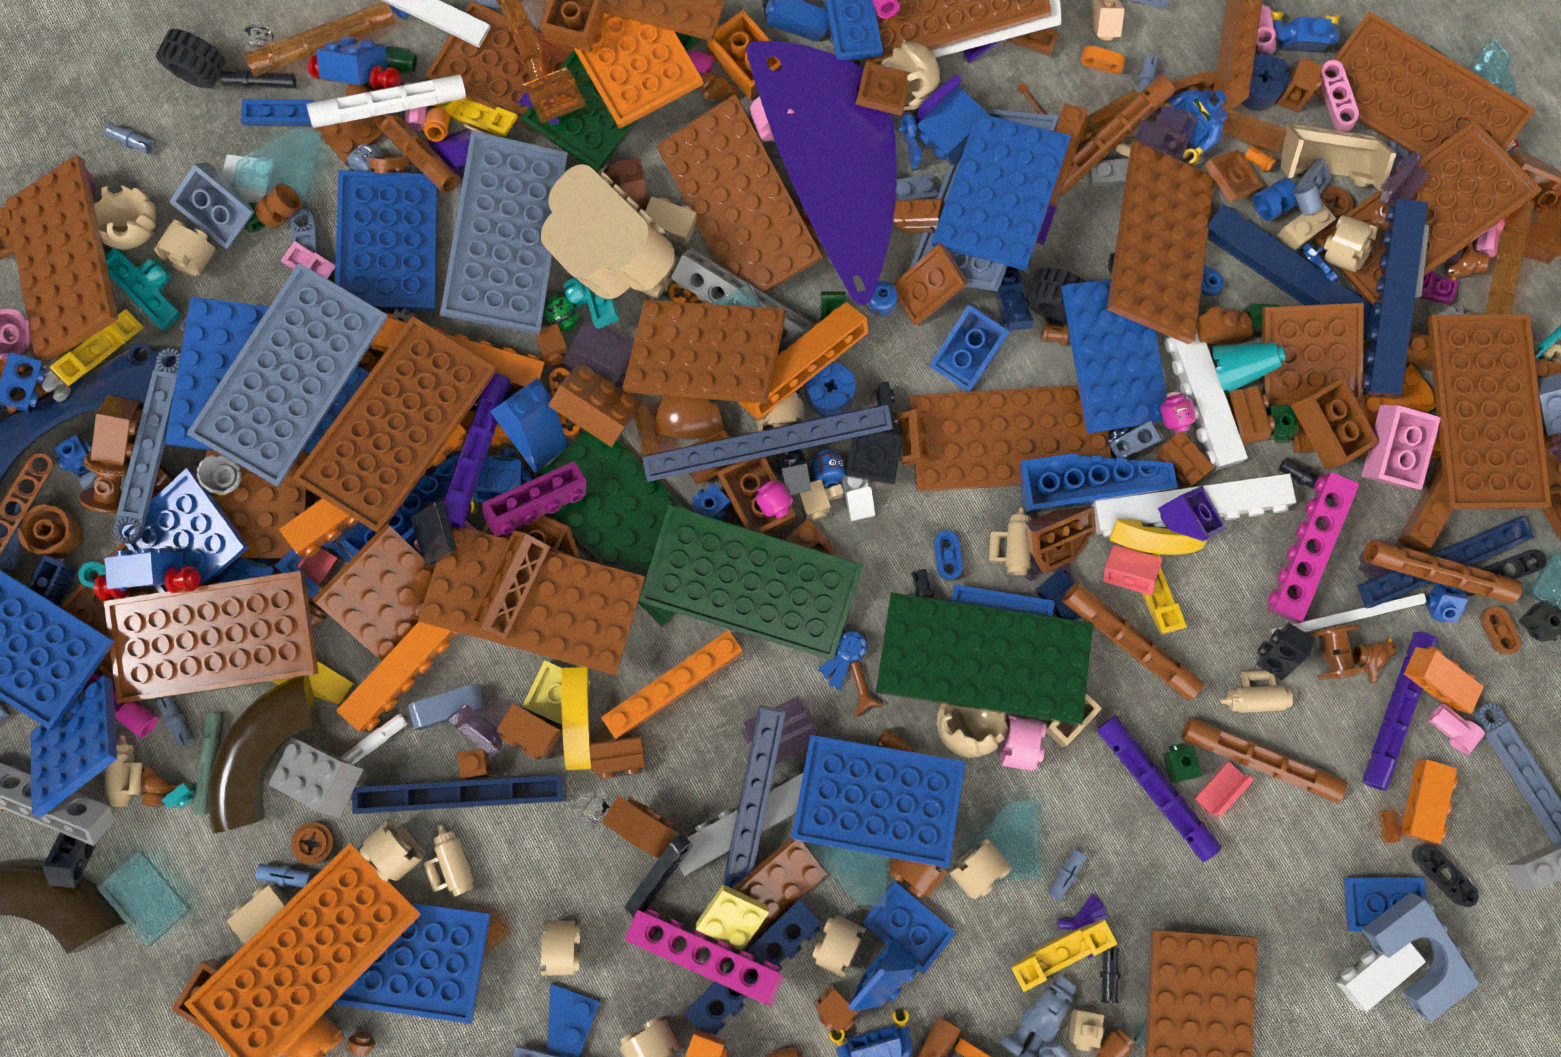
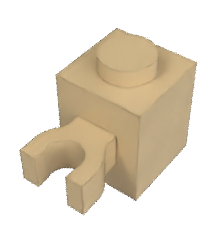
M817 480L810 483L811 491L799 493L798 497L806 519L812 518L815 521L826 517V513L830 512L829 501L843 497L844 492L841 484L824 489L822 480Z
M1072 1007L1068 1040L1075 1044L1076 1049L1091 1051L1092 1047L1100 1048L1104 1029V1015L1099 1012Z

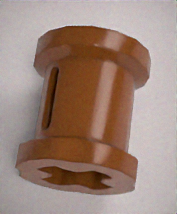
M1045 320L1040 341L1045 342L1048 340L1065 346L1069 334L1068 325H1054Z

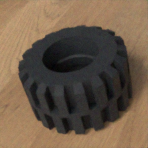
M173 28L168 30L155 55L162 66L169 72L194 86L206 89L213 88L226 64L225 58L211 44L190 32Z
M1056 268L1039 269L1033 277L1025 299L1028 307L1039 316L1053 322L1068 324L1061 286L1084 283L1086 281L1065 270Z

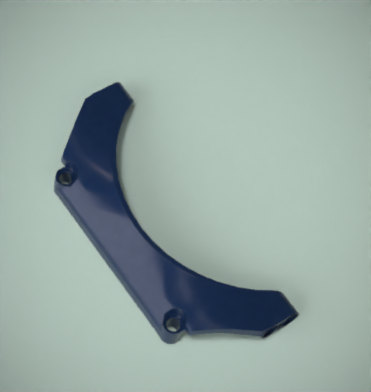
M134 344L130 350L88 372L71 384L69 387L71 391L64 401L57 402L53 398L54 392L38 400L35 407L30 406L29 412L20 410L0 421V486L15 462L38 439L68 420L98 410L107 395L140 401L139 404H145L150 380L156 365V357L162 351L156 350L147 344ZM145 348L148 351V358L145 361H141L138 354L140 350ZM168 357L164 363L165 367H174L177 361L176 357Z

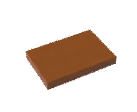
M939 243L892 285L895 286L898 292V300L914 326H917L969 283L943 243Z

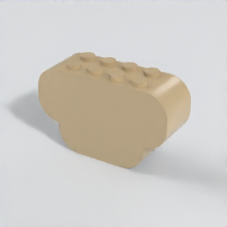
M576 165L567 170L551 189L549 207L552 213L542 227L541 241L543 245L573 277L603 299L616 298L622 295L629 287L638 291L654 287L668 273L674 261V248L663 236L666 231L655 221L651 224L652 218L643 209L638 212L639 205L629 196L625 199L624 197L627 193L617 184L612 187L613 181L604 172L599 175L588 165Z

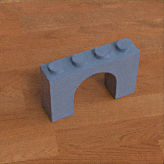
M1410 892L1362 928V931L1374 950L1388 958L1411 941L1418 938H1428L1433 948L1432 965L1421 979L1402 993L1414 1012L1431 1022L1480 984L1474 976L1475 970L1460 955L1462 952L1461 948L1446 933L1448 932L1447 926L1434 914L1435 908L1426 897L1421 898Z

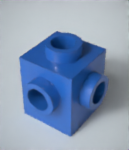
M77 435L65 439L54 448L58 455L56 461L64 471L69 470L76 476L90 471L83 464L84 457L92 452V443L89 440L84 441Z
M714 483L705 491L701 489L692 499L694 501L692 503L694 512L720 520L725 518L727 515L725 511L731 506V500Z
M1435 583L1431 593H1428L1426 596L1425 607L1428 609L1432 619L1439 622L1457 623L1460 615L1466 610L1468 597L1463 590Z

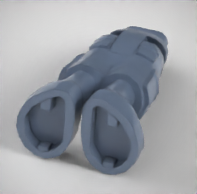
M1059 976L1054 985L1050 983L1048 988L1038 996L1033 1005L1031 1004L1019 1019L1020 1028L1012 1035L1003 1036L999 1043L1018 1057H1039V1050L1044 1042L1047 1044L1052 1043L1059 1032L1060 1024L1070 1006L1068 1002L1072 1003L1073 999L1071 996L1077 988L1064 977ZM1031 1032H1034V1037L1023 1049L1026 1038Z

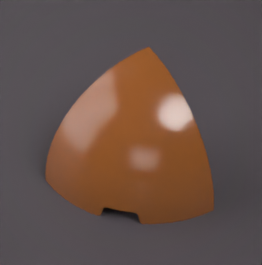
M664 396L656 414L655 433L667 437L703 438L723 430L717 404H711L709 399Z

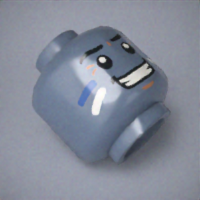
M373 144L359 145L348 155L349 171L374 172V168L369 167V157L383 156L382 152Z

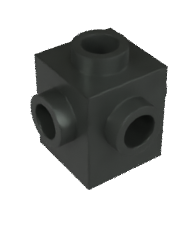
M1547 600L1534 604L1519 620L1528 630V634L1535 640L1540 642L1556 641L1561 637V610L1550 604Z

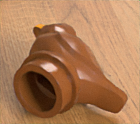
M705 72L701 76L704 85L698 87V89L704 94L705 99L721 101L730 98L734 94L738 95V89L734 85H730L725 78H717L715 74H710L709 72Z
M1471 242L1465 247V250L1458 259L1447 268L1446 274L1450 279L1455 280L1458 277L1469 276L1471 273H1485L1489 254H1484L1481 251L1476 252Z
M1390 637L1384 642H1374L1371 645L1358 644L1352 653L1354 664L1360 667L1370 666V671L1368 672L1369 682L1375 683L1377 672L1385 665L1389 657L1395 654L1397 647Z
M143 766L140 789L143 791L141 798H143L142 805L164 807L162 799L181 784H172L157 774L151 766Z

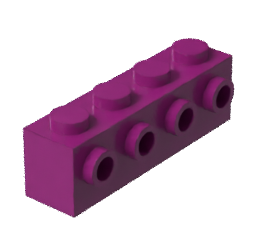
M573 461L484 502V518L495 537L501 534L507 535L513 532L516 527L525 523L531 524L546 513H554L563 505L581 500L586 495V479Z

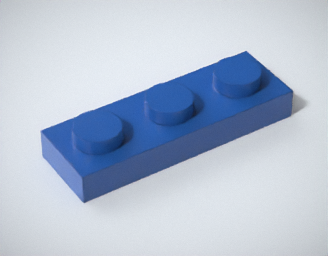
M242 99L241 122L243 125L312 126L306 104L315 101Z

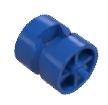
M1283 178L1272 184L1271 187H1266L1254 194L1253 203L1259 216L1265 221H1271L1283 212L1296 207L1298 203L1294 195V190L1297 187L1295 183L1289 178Z

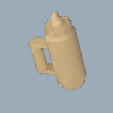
M1023 507L1019 508L1017 514L1011 516L1008 532H990L988 562L1005 563L1007 574L1017 576L1027 575V570L1030 569L1031 552L1028 548L1026 536V522L1031 521L1032 518L1025 514ZM1000 537L1007 538L1006 558L999 557Z
M1266 670L1242 671L1243 687L1229 690L1227 697L1220 699V703L1228 705L1230 711H1238L1240 713L1284 711L1286 708H1291L1293 703L1290 688L1277 685L1275 676ZM1268 680L1269 686L1250 687L1249 681Z
M121 735L117 742L118 759L106 767L103 800H106L110 807H128V800H131L132 795H140L142 763H134V747L127 744L124 735Z
M439 825V834L434 838V849L437 857L423 864L433 893L448 887L449 892L452 891L455 897L473 890L472 883L474 879L460 839L456 837L454 831L449 832L443 825ZM438 861L446 881L443 885L435 865Z

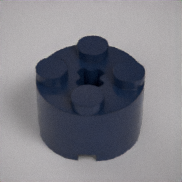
M1256 54L1249 97L1241 104L1253 111H1263L1274 105L1289 83L1287 62L1272 55Z

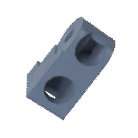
M1149 421L1110 443V446L1117 458L1127 459L1134 454L1158 445L1161 438L1152 422Z

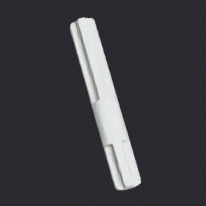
M402 714L396 715L340 758L355 764L405 727L407 720Z

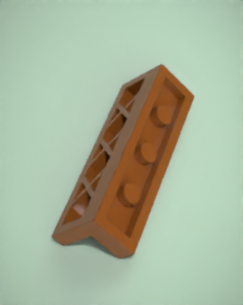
M513 531L469 624L506 640L550 546L526 533ZM532 543L539 547L540 550L536 558L529 560L527 552ZM525 568L527 577L525 581L518 583L516 578L517 572ZM514 591L516 600L513 605L506 607L505 597L507 593ZM503 614L505 623L501 631L491 628L495 618Z

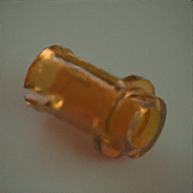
M1395 811L1378 812L1382 831L1380 838H1383V843L1400 842L1399 837H1402L1398 833Z

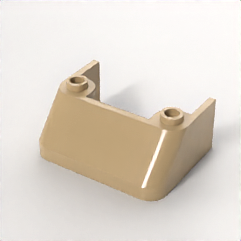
M1290 123L1286 125L1284 132L1281 169L1288 178L1299 176V173H1304L1305 170H1308L1315 159L1325 158L1330 174L1349 176L1355 180L1354 184L1358 186L1369 187V184H1373L1379 191L1384 192L1396 153L1376 136Z

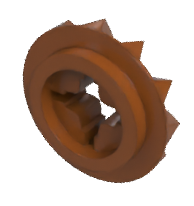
M1325 187L1320 194L1322 203L1329 211V203L1336 199V208L1330 211L1336 218L1334 222L1353 208L1350 195L1340 187Z
M318 822L306 823L300 826L292 837V852L296 859L304 864H318L329 857L331 850L334 848V836L330 833L328 827ZM315 835L316 841L320 842L322 846L314 847L313 851H311V846L304 843L303 840H311Z

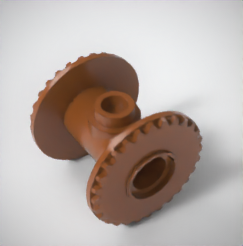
M91 453L84 457V466L90 471L97 473L94 488L86 489L79 495V501L83 507L101 513H117L122 495L120 490L122 476L127 475L131 458H127L124 465L120 466L91 460Z
M1359 624L1334 626L1309 633L1314 638H1324L1325 648L1322 656L1330 665L1331 672L1317 675L1319 680L1352 677L1370 671V666L1355 668L1348 633L1360 630L1361 626Z

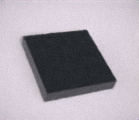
M877 432L852 438L845 476L895 485L903 435Z
M443 502L433 503L411 517L425 566L432 565L457 551Z

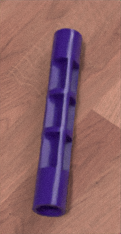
M496 373L480 395L456 470L443 504L450 527L459 529L464 526L470 502H472V497L498 423L490 411L506 400L511 385V380L501 374Z
M1413 632L1406 652L1407 657L1404 658L1371 753V760L1368 761L1361 781L1369 787L1388 791L1423 689L1405 676L1404 672L1416 647L1428 649V647L1437 648L1439 639L1433 635L1424 632Z
M1116 715L1109 718L1095 730L1107 746L1114 751V754L1145 790L1158 809L1166 816L1182 838L1186 840L1188 846L1201 862L1211 859L1222 849L1219 841L1197 817Z

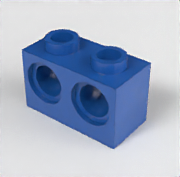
M9 352L0 380V405L29 412L30 406H36L39 393L35 392L38 383H43L46 369H43L42 361ZM27 365L33 368V373L29 377H21L18 374V369L21 366ZM15 389H21L26 392V396L21 401H14L10 398L11 392Z

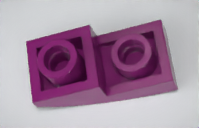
M1431 271L1423 278L1421 297L1451 306L1459 280L1435 276V271Z

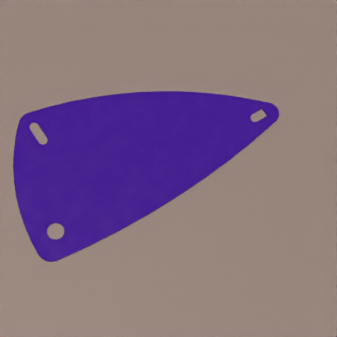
M778 41L751 42L746 49L747 57L765 115L790 179L823 248L851 298L857 304L867 305L872 299L884 265L895 209L897 164L892 113L856 105L858 96L856 87L860 86L864 68L848 60H839L832 53L805 45ZM773 56L779 59L782 65L779 71H773L767 66L766 60L768 57ZM791 109L795 113H788V110ZM857 275L862 279L865 291H857L853 280L854 276Z

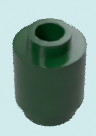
M386 46L387 68H395L398 72L403 73L415 72L417 66L416 53L411 52L410 49Z

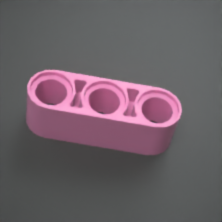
M1329 60L1323 65L1320 76L1324 78L1320 87L1335 129L1340 132H1347L1354 127L1359 111L1343 65L1337 60ZM1333 71L1337 77L1329 78L1325 73ZM1341 93L1344 99L1337 100L1332 94ZM1347 114L1352 120L1345 122L1341 120L1340 115Z

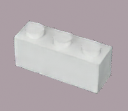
M1411 943L1407 944L1390 958L1375 950H1370L1360 958L1361 962L1358 965L1344 970L1341 973L1342 978L1336 983L1357 1009L1367 1012L1426 961Z

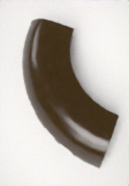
M308 675L291 678L261 695L246 708L226 734L217 752L209 780L208 815L212 834L257 823L265 818L263 781L274 757L282 745L303 729L321 722Z
M29 860L0 862V915L20 917L40 925L56 938L66 954L80 952L127 924L123 914L110 897H106L96 887V884L87 881L83 877L80 878L76 888L49 886L43 869L44 862Z

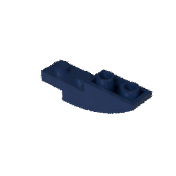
M1007 266L999 290L994 291L1002 322L1007 325L1009 331L1033 328L1034 320L1023 293V281L1018 268Z

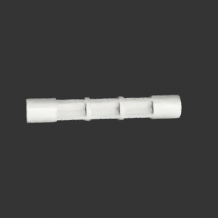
M454 75L308 103L306 105L312 126L316 128L465 99L466 94L461 75Z

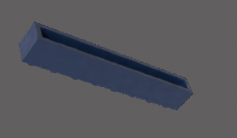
M1396 199L1391 206H1388L1385 221H1389L1388 230L1384 231L1382 237V245H1385V252L1381 254L1379 260V268L1382 269L1381 278L1377 279L1375 291L1379 293L1378 302H1374L1372 316L1376 317L1375 324L1371 326L1369 331V340H1372L1371 349H1368L1365 363L1369 364L1368 374H1364L1362 388H1366V396L1396 399L1402 395L1428 202Z
M1225 204L1220 207L1206 226L1209 229L1207 238L1209 241L1304 306L1364 303L1363 340L1369 336L1370 328L1375 324L1376 317L1372 316L1373 306L1359 297L1354 290L1347 289L1340 284L1337 279L1332 282L1323 271L1318 269L1315 263L1299 256L1294 249L1286 247L1274 235L1267 234L1258 228L1255 222L1245 219L1234 208L1228 207Z
M550 775L355 787L352 792V814L567 802L566 776Z

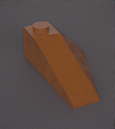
M1516 149L1510 157L1542 189L1538 195L1516 211L1531 209L1534 212L1542 213L1545 210L1557 211L1558 214H1561V171L1532 155Z

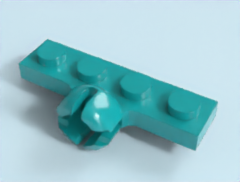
M113 248L105 256L109 276L162 330L167 331L183 314L163 293V287L171 279L169 270L165 272L166 267L152 258H148L140 267H137L121 249Z
M575 277L566 280L564 289H566L565 294L568 300L574 303L575 307L588 303L593 324L597 329L620 320L614 298L603 299Z

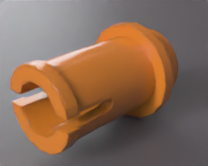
M1251 145L1244 155L1245 159L1260 167L1262 172L1264 170L1269 172L1276 162L1273 158L1274 155L1271 154L1269 156L1254 147V145Z

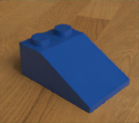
M968 304L929 367L965 391L970 392L1013 331H1009L1005 324L976 305Z
M538 378L490 411L534 472H537L569 446L557 411L548 406L552 397Z
M893 938L862 974L848 1008L854 1011L882 1007L888 999L892 1002L901 991L900 985L904 981L909 983L916 975L918 970L915 967L918 958Z

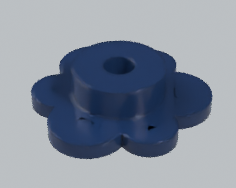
M1123 428L1115 430L1109 435L1111 439L1106 444L1109 445L1116 439L1129 433L1131 429L1123 430Z

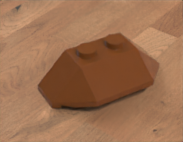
M1092 506L1055 510L1026 522L1028 548L1042 573H1048L1076 560L1086 546L1089 536H1093L1096 532L1095 510Z
M544 515L540 516L535 522L531 524L525 523L514 530L526 533L550 546L549 551L580 559L570 527ZM486 522L482 532L494 535ZM513 532L507 535L501 534L498 537L510 539Z

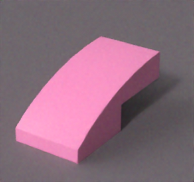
M295 241L281 259V262L292 270L300 263L327 280L335 270L334 264L317 253H312Z

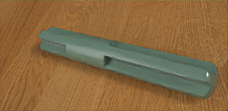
M207 713L205 718L192 811L195 815H208L209 780L217 755L222 715L219 713Z

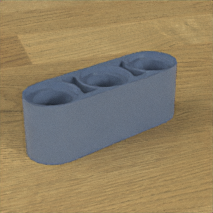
M477 683L408 705L414 730H421L486 709L480 684Z

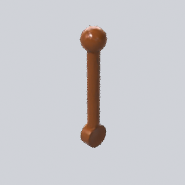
M1020 83L1018 92L1024 93L1038 114H1044L1027 91V84Z

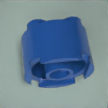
M831 362L806 383L805 394L811 409L823 417L847 411L853 402L855 394L854 375L845 366ZM829 387L834 388L831 393L827 392Z

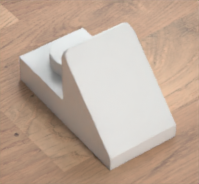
M845 477L841 481L851 522L875 516L871 487H868L867 480Z

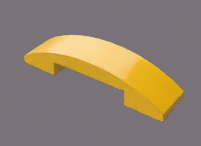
M466 98L430 105L432 108L446 110L451 119L461 124L466 123L481 131L497 136H507L518 118L517 114L499 107L492 109Z
M127 309L117 315L118 320L88 338L74 350L68 352L52 364L50 368L70 386L99 365L144 328Z
M1122 518L1116 519L1109 536L1111 541L1128 548L1168 555L1199 551L1204 548L1207 540L1200 541L1170 531V529L1143 527L1141 520Z
M1143 552L1146 554L1160 557V554ZM1160 566L1153 595L1144 593L1142 595L1160 633L1166 634L1184 629L1187 626L1179 604H1175Z
M585 667L562 668V732L566 770L592 769L588 708L589 680L588 668Z
M1105 919L1052 940L1016 962L1011 968L1023 992L1046 981L1047 976L1090 954L1095 956L1117 945V942Z

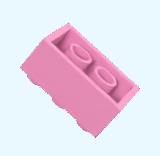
M1380 405L1373 431L1379 443L1368 449L1361 477L1401 488L1422 490L1440 417L1399 405Z

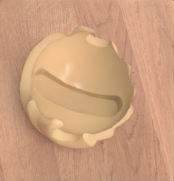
M902 42L901 48H894L893 56L884 59L881 63L883 66L890 65L891 68L911 72L907 76L910 82L904 110L920 108L921 103L940 86L938 63L930 49L921 43Z
M122 185V191L112 193L105 186L101 188V200L94 203L102 243L113 248L127 250L135 248L150 239L156 227L157 215L155 204L150 201L149 195L143 193L139 188H133L132 190Z
M941 704L937 715V727L942 742L950 751L961 757L973 758L990 754L1005 739L1004 733L1008 730L1007 717L1004 713Z

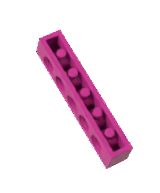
M1333 472L1318 478L1314 486V490H1317L1315 496L1309 500L1305 508L1306 518L1297 527L1295 533L1298 536L1297 540L1287 551V564L1278 573V586L1268 597L1267 604H1269L1267 611L1295 623L1303 622L1359 483ZM1327 495L1331 496L1334 500L1332 507H1329L1325 502ZM1317 518H1321L1324 521L1323 530L1318 529L1316 526ZM1308 540L1312 541L1315 545L1313 553L1307 550L1306 544ZM1299 563H1302L1306 568L1304 576L1297 572ZM1289 586H1293L1296 589V597L1294 599L1288 596L1287 590Z
M647 909L646 913L637 910L624 939L625 941L772 1007L784 979V976L778 973L779 967L766 961L763 966L754 962L755 956L742 950L737 955L730 951L732 946L717 940L716 944L706 941L708 935L695 929L690 934L683 930L685 925L670 919L669 923L661 921L662 915L650 909ZM662 928L663 937L659 941H655L653 938L655 930ZM685 938L687 946L683 951L678 952L676 948L677 942ZM709 948L710 958L702 963L700 961V953L702 950ZM733 959L734 969L730 973H725L723 970L725 961ZM751 970H757L759 974L758 980L754 984H749L747 981V975Z

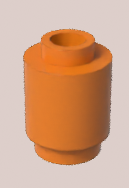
M432 108L428 111L424 124V133L429 140L439 142L447 136L451 121L449 113L442 108Z

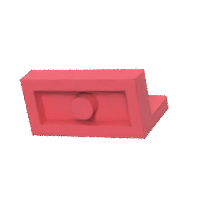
M1114 545L1105 565L1103 582L1152 596L1162 564V558Z
M320 548L315 555L302 558L296 566L301 571H304L320 587L324 585L340 559Z
M1229 761L1225 762L1193 799L1212 817H1221L1252 783L1254 778L1251 775L1244 776Z

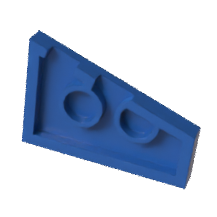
M550 983L547 1052L557 1054L560 1057H580L600 1001Z

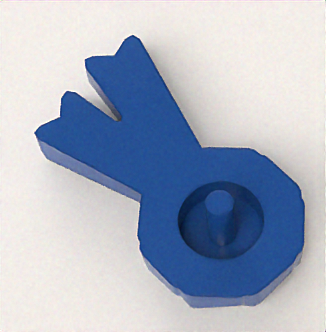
M903 113L902 126L898 127V130L903 131V136L908 146L911 170L915 171L918 168V161H921L922 155L914 138L917 134L916 121L911 113Z
M1306 242L1302 249L1309 260L1321 267L1326 277L1332 282L1337 279L1336 273L1320 255L1324 248L1321 246L1316 250L1309 242Z
M857 631L844 632L838 642V654L834 656L833 661H827L818 669V671L823 672L824 678H827L835 670L829 686H835L837 690L841 689L850 662L859 661L867 652L866 638Z

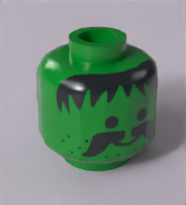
M557 295L546 302L544 315L550 325L558 324L560 331L564 333L570 332L576 327L580 315L574 303H571L566 296Z

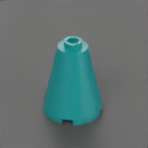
M1277 342L1217 345L1213 347L1214 360L1219 359L1216 372L1225 393H1230L1282 367V361L1286 360L1284 347L1278 346Z

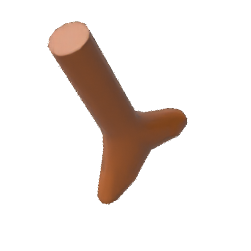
M860 661L851 663L850 666L859 694L857 709L853 716L858 717L869 707L879 708L884 704L869 695Z

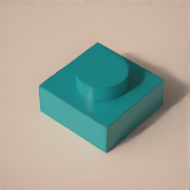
M182 783L163 798L162 801L167 808H184L193 801L192 796L195 795L196 787L192 783Z

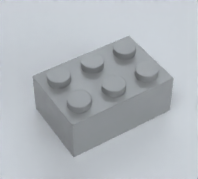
M291 737L268 785L317 812L340 818L363 769L314 744Z

